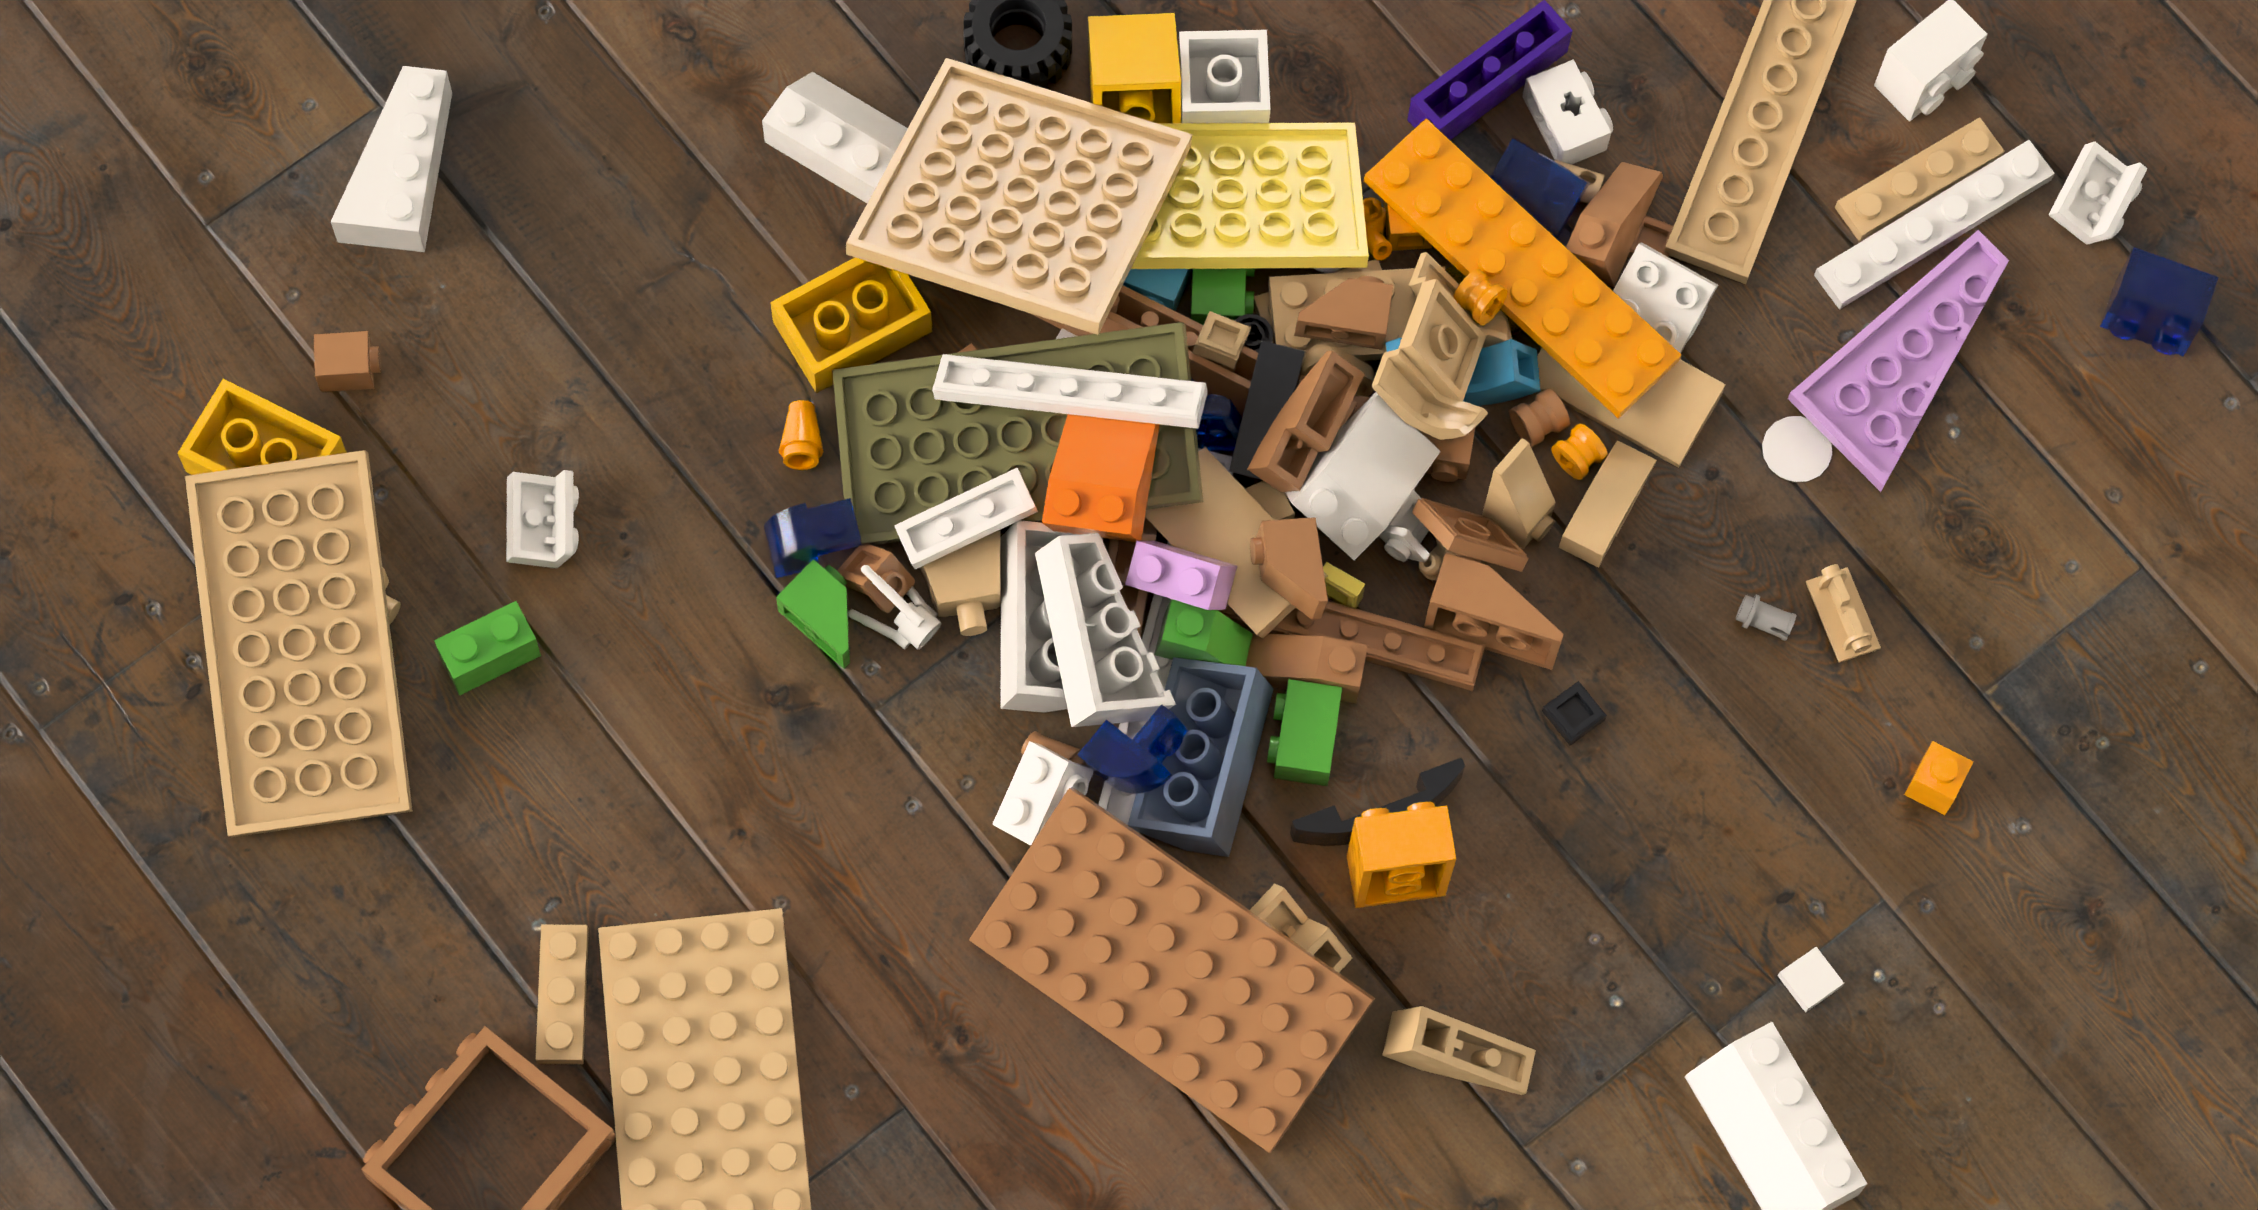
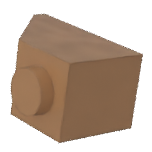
M1361 276L1357 279L1348 278L1299 312L1294 336L1382 350L1387 334L1393 285L1385 284L1383 280L1373 276Z
M1316 518L1262 521L1256 538H1251L1250 540L1251 562L1253 565H1259L1261 581L1310 619H1321L1328 602Z

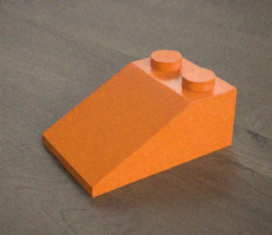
M1068 414L1049 476L1042 523L1052 531L1079 535L1099 533L1102 538L1131 542L1141 541L1160 424Z

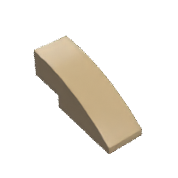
M1617 440L1563 533L1559 548L1599 568L1657 460Z

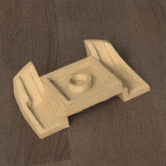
M1425 252L1420 254L1409 287L1417 295V299L1399 348L1384 352L1371 387L1406 424L1439 440L1453 439L1466 436L1488 414L1484 408L1463 402L1482 348L1512 339L1508 318L1501 310L1489 323L1482 326L1476 323L1472 318V313L1468 310H1463L1453 298L1459 284Z

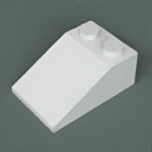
M1375 392L1338 430L1329 451L1318 452L1301 490L1285 493L1290 502L1307 518L1315 517L1317 527L1348 556L1355 560L1387 528L1441 451L1418 429L1406 424Z

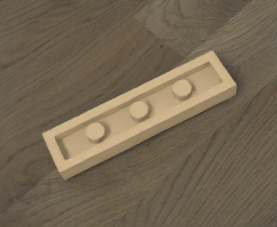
M1979 117L1837 201L1835 209L1860 242L2000 158L2005 150Z

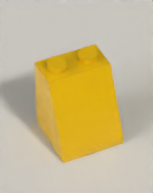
M1175 13L1088 16L1091 103L1154 123H1181V74Z

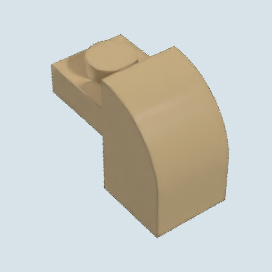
M1274 883L1250 909L1255 915L1338 973L1352 959V956L1330 928L1309 919L1282 886Z

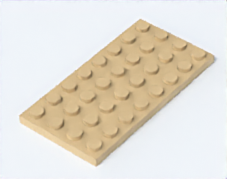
M362 450L185 476L227 835L229 837H238L412 812L368 452Z
M782 908L598 928L622 1210H812Z

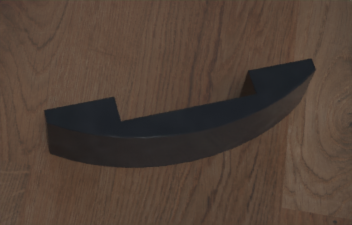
M1462 757L1419 773L1416 785L1419 793L1379 808H1387L1389 813L1408 811V806L1420 802H1433L1436 807L1452 792L1461 780L1465 768ZM1335 805L1293 820L1290 835L1293 842L1308 845H1347L1350 842L1355 818L1362 816L1360 814L1341 821Z

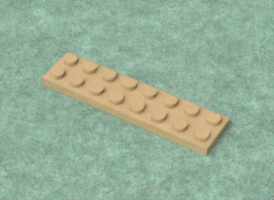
M1763 0L1664 251L1668 252L1669 256L1743 284L1747 283L1857 0Z

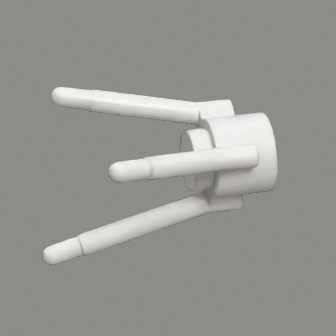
M863 565L861 571L901 610L894 620V623L899 628L895 630L853 609L849 610L848 616L894 640L904 650L910 644L917 650L922 648L941 626V622L936 618L938 613L926 604L914 586L906 593L912 601L908 604L868 565Z

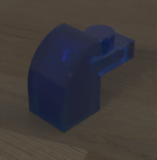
M851 498L807 508L806 503L795 505L775 514L764 525L765 538L776 578L800 573L813 559L819 564L818 556L862 545Z
M1161 704L1133 739L1106 720L1077 755L1095 774L1115 789L1125 793H1145L1160 787L1171 778L1172 774L1165 768L1162 762L1167 756L1173 755L1179 749L1183 742V737L1189 730L1173 712Z

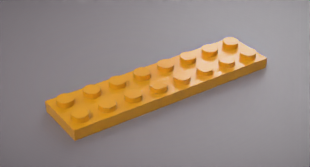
M1425 119L1365 174L1363 182L1465 277L1475 269H1480L1487 275L1488 282L1493 285L1500 284L1506 288L1508 294L1501 310L1618 419L1679 362L1682 354L1429 120Z

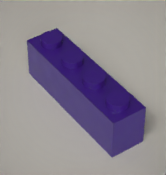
M1545 0L1541 1L1412 97L1407 121L1416 128L1427 119L1449 140L1453 139L1525 85L1526 78L1541 73L1568 52L1573 30Z

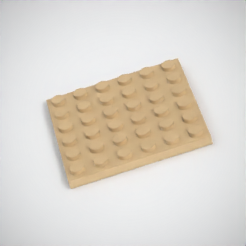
M946 58L847 240L846 255L1099 335L1191 147L1192 134Z

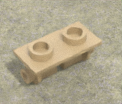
M1838 564L1830 565L1821 571L1822 576L1806 581L1808 590L1839 663L1881 649L1848 567L1840 570Z

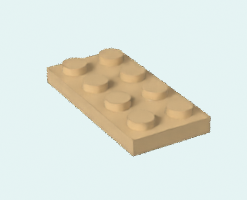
M1415 268L1269 277L1268 288L1274 343L1306 352L1315 345L1326 343L1342 349L1361 361L1381 360L1384 352H1387L1386 342L1403 337L1416 302L1417 295L1409 287ZM1361 276H1373L1380 278L1385 284L1393 285L1387 334L1382 350L1294 336L1299 312L1348 278L1357 279Z

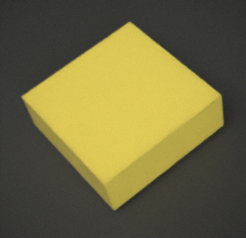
M1326 562L1323 566V571L1328 575L1325 579L1327 597L1341 605L1356 609L1363 598L1365 583Z

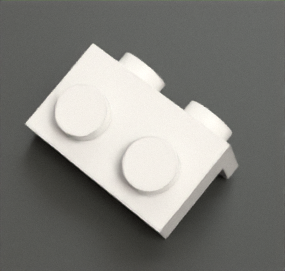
M2096 142L2085 144L2049 216L2086 245L2111 239L2121 230L2124 224L2122 217L2130 202L2140 193L2142 189L2141 180L2147 168L2141 163L2130 166L2124 165Z
M563 470L556 477L512 472L507 477L506 562L559 568L575 554L578 547L579 534L578 530L573 528V512L578 504L579 492L577 486L573 485V471Z
M1029 741L993 825L1032 845L1069 788L1073 787L1086 795L1090 779L1093 775V769L1072 762L1040 744Z

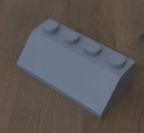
M1173 657L1165 691L1170 690L1176 705L1157 716L1130 814L1129 827L1139 833L1186 851L1229 857L1274 689L1257 668Z

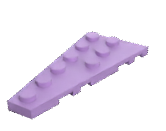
M1979 230L1789 394L1788 400L1880 492L2009 262Z

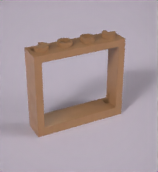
M484 1026L477 1035L471 1033L462 1041L456 1051L458 1058L447 1070L441 1068L430 1078L425 1087L427 1093L416 1106L411 1103L404 1108L394 1122V1126L397 1128L384 1142L380 1139L371 1146L363 1158L366 1164L361 1170L367 1180L404 1210H433L386 1172V1170L489 1051L588 1130L521 1210H558L616 1141L614 1130Z

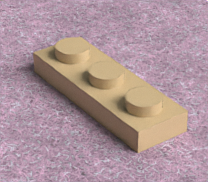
M541 924L536 1036L537 1064H584L588 925Z

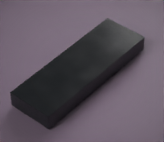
M1261 340L1229 472L1260 479L1247 470L1273 421L1298 387L1306 351Z

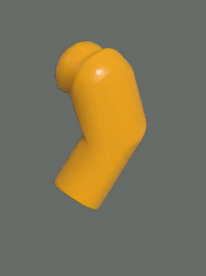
M1365 198L1363 205L1368 252L1375 259L1384 260L1392 252L1391 243L1383 236L1386 211L1377 198Z

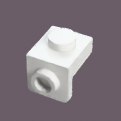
M1414 490L1379 537L1386 543L1384 549L1395 559L1403 562L1407 561V559L1426 562L1430 554L1420 543L1429 530L1412 513L1417 500L1421 499Z

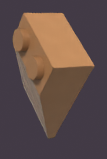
M1445 553L1430 599L1424 628L1486 645L1485 650L1552 670L1564 634L1490 566L1482 564L1479 559L1458 553L1455 555Z

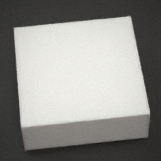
M1817 947L1810 950L1778 974L1780 980L1805 1013L1844 985L1842 979Z

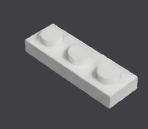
M1015 468L894 526L912 566L917 569L1038 512L1020 471L1018 468Z

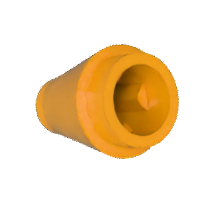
M799 400L789 405L779 454L783 457V463L787 467L796 470H808L818 465L819 458L823 455L824 451L815 405L809 401Z

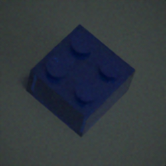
M2134 247L2115 281L2100 327L2109 329L2118 338L2125 340L2137 339L2151 344L2160 353L2184 356L2204 322L2219 277Z

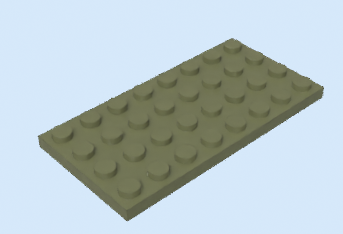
M1183 322L1099 333V335L1090 334L947 354L1191 381L1186 325ZM942 355L832 370L848 546L855 548L864 544L878 545L901 542L894 525L1015 468H1018L1038 510V512L1021 519V521L1042 523L1049 476L1068 414L935 400L932 390ZM1160 424L1146 510L1203 502L1196 428Z

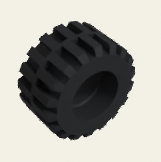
M971 0L969 12H965L963 36L965 60L968 65L1048 89L1049 80L1056 84L1062 78V69L1067 70L1070 63V54H1072L1071 14H1068V6L1064 0ZM1025 25L1036 30L1042 36V39L1028 49L1012 50L1000 45L994 39V36L1005 27Z

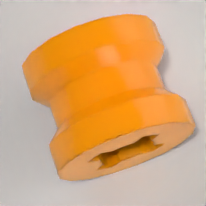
M1475 269L1460 283L1453 298L1463 310H1468L1472 313L1473 320L1482 326L1489 323L1500 311L1503 302L1507 298L1508 291L1500 284H1491L1488 282L1487 275L1480 269Z
M1581 423L1571 429L1570 437L1567 440H1560L1551 448L1552 454L1561 468L1577 480H1582L1588 475L1589 467L1593 463H1601L1608 456L1607 449L1600 438L1590 428Z

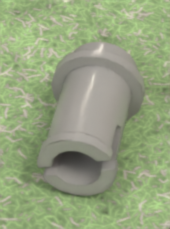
M1756 594L1754 598L1745 595L1737 612L1736 620L1743 622L1742 627L1746 629L1750 625L1786 641L1797 615L1760 601V596Z

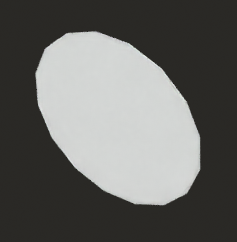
M1802 416L1785 417L1776 421L1766 431L1762 442L1763 457L1768 467L1780 478L1792 482H1806L1820 476L1829 466L1832 457L1831 442L1807 418Z

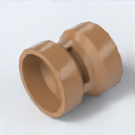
M1550 388L1536 394L1535 401L1531 402V404L1520 403L1509 410L1510 419L1520 439L1523 438L1530 444L1531 448L1543 442L1545 435L1548 433H1559L1570 427L1571 424L1563 402Z

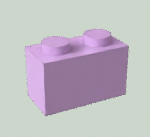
M1137 541L1125 585L1206 610H1224L1227 606L1237 565L1157 541Z

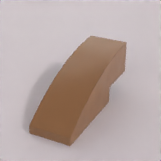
M1333 350L1327 351L1285 403L1260 443L1247 470L1279 492L1300 491L1318 452L1329 451L1365 373Z

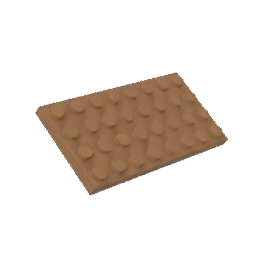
M1073 787L1067 790L969 939V941L1269 1153L1275 1149L1376 999Z

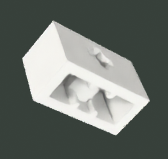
M1574 59L1526 78L1522 96L1554 159L1568 164L1577 163L1606 151L1611 132H1613V124L1608 112L1604 108L1599 109L1593 98L1594 87L1590 77L1585 71L1580 73Z

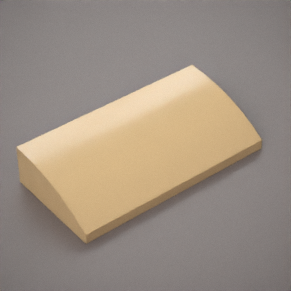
M1541 348L1537 356L1541 392L1547 388L1552 389L1564 405L1678 468L1720 400L1726 385L1680 359L1618 419L1543 348Z
M1204 447L1198 452L1203 502L1147 509L1145 517L1172 546L1237 565L1227 604L1256 635L1264 638L1295 608V606L1261 581L1259 565H1253L1251 562V538H1256L1262 521L1274 519L1214 455ZM1324 572V577L1326 579L1328 575Z

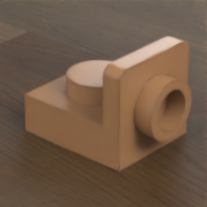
M871 544L859 545L837 570L846 580V587L868 595L877 607L886 613L891 612L896 605L861 571L862 566L868 565L902 598L915 583V579L892 552Z

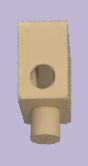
M1000 530L920 567L938 617L957 615L961 635L973 636L987 631L984 611L1001 606Z

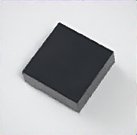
M1579 681L1543 706L1542 709L1544 715L1569 746L1605 721L1607 716Z

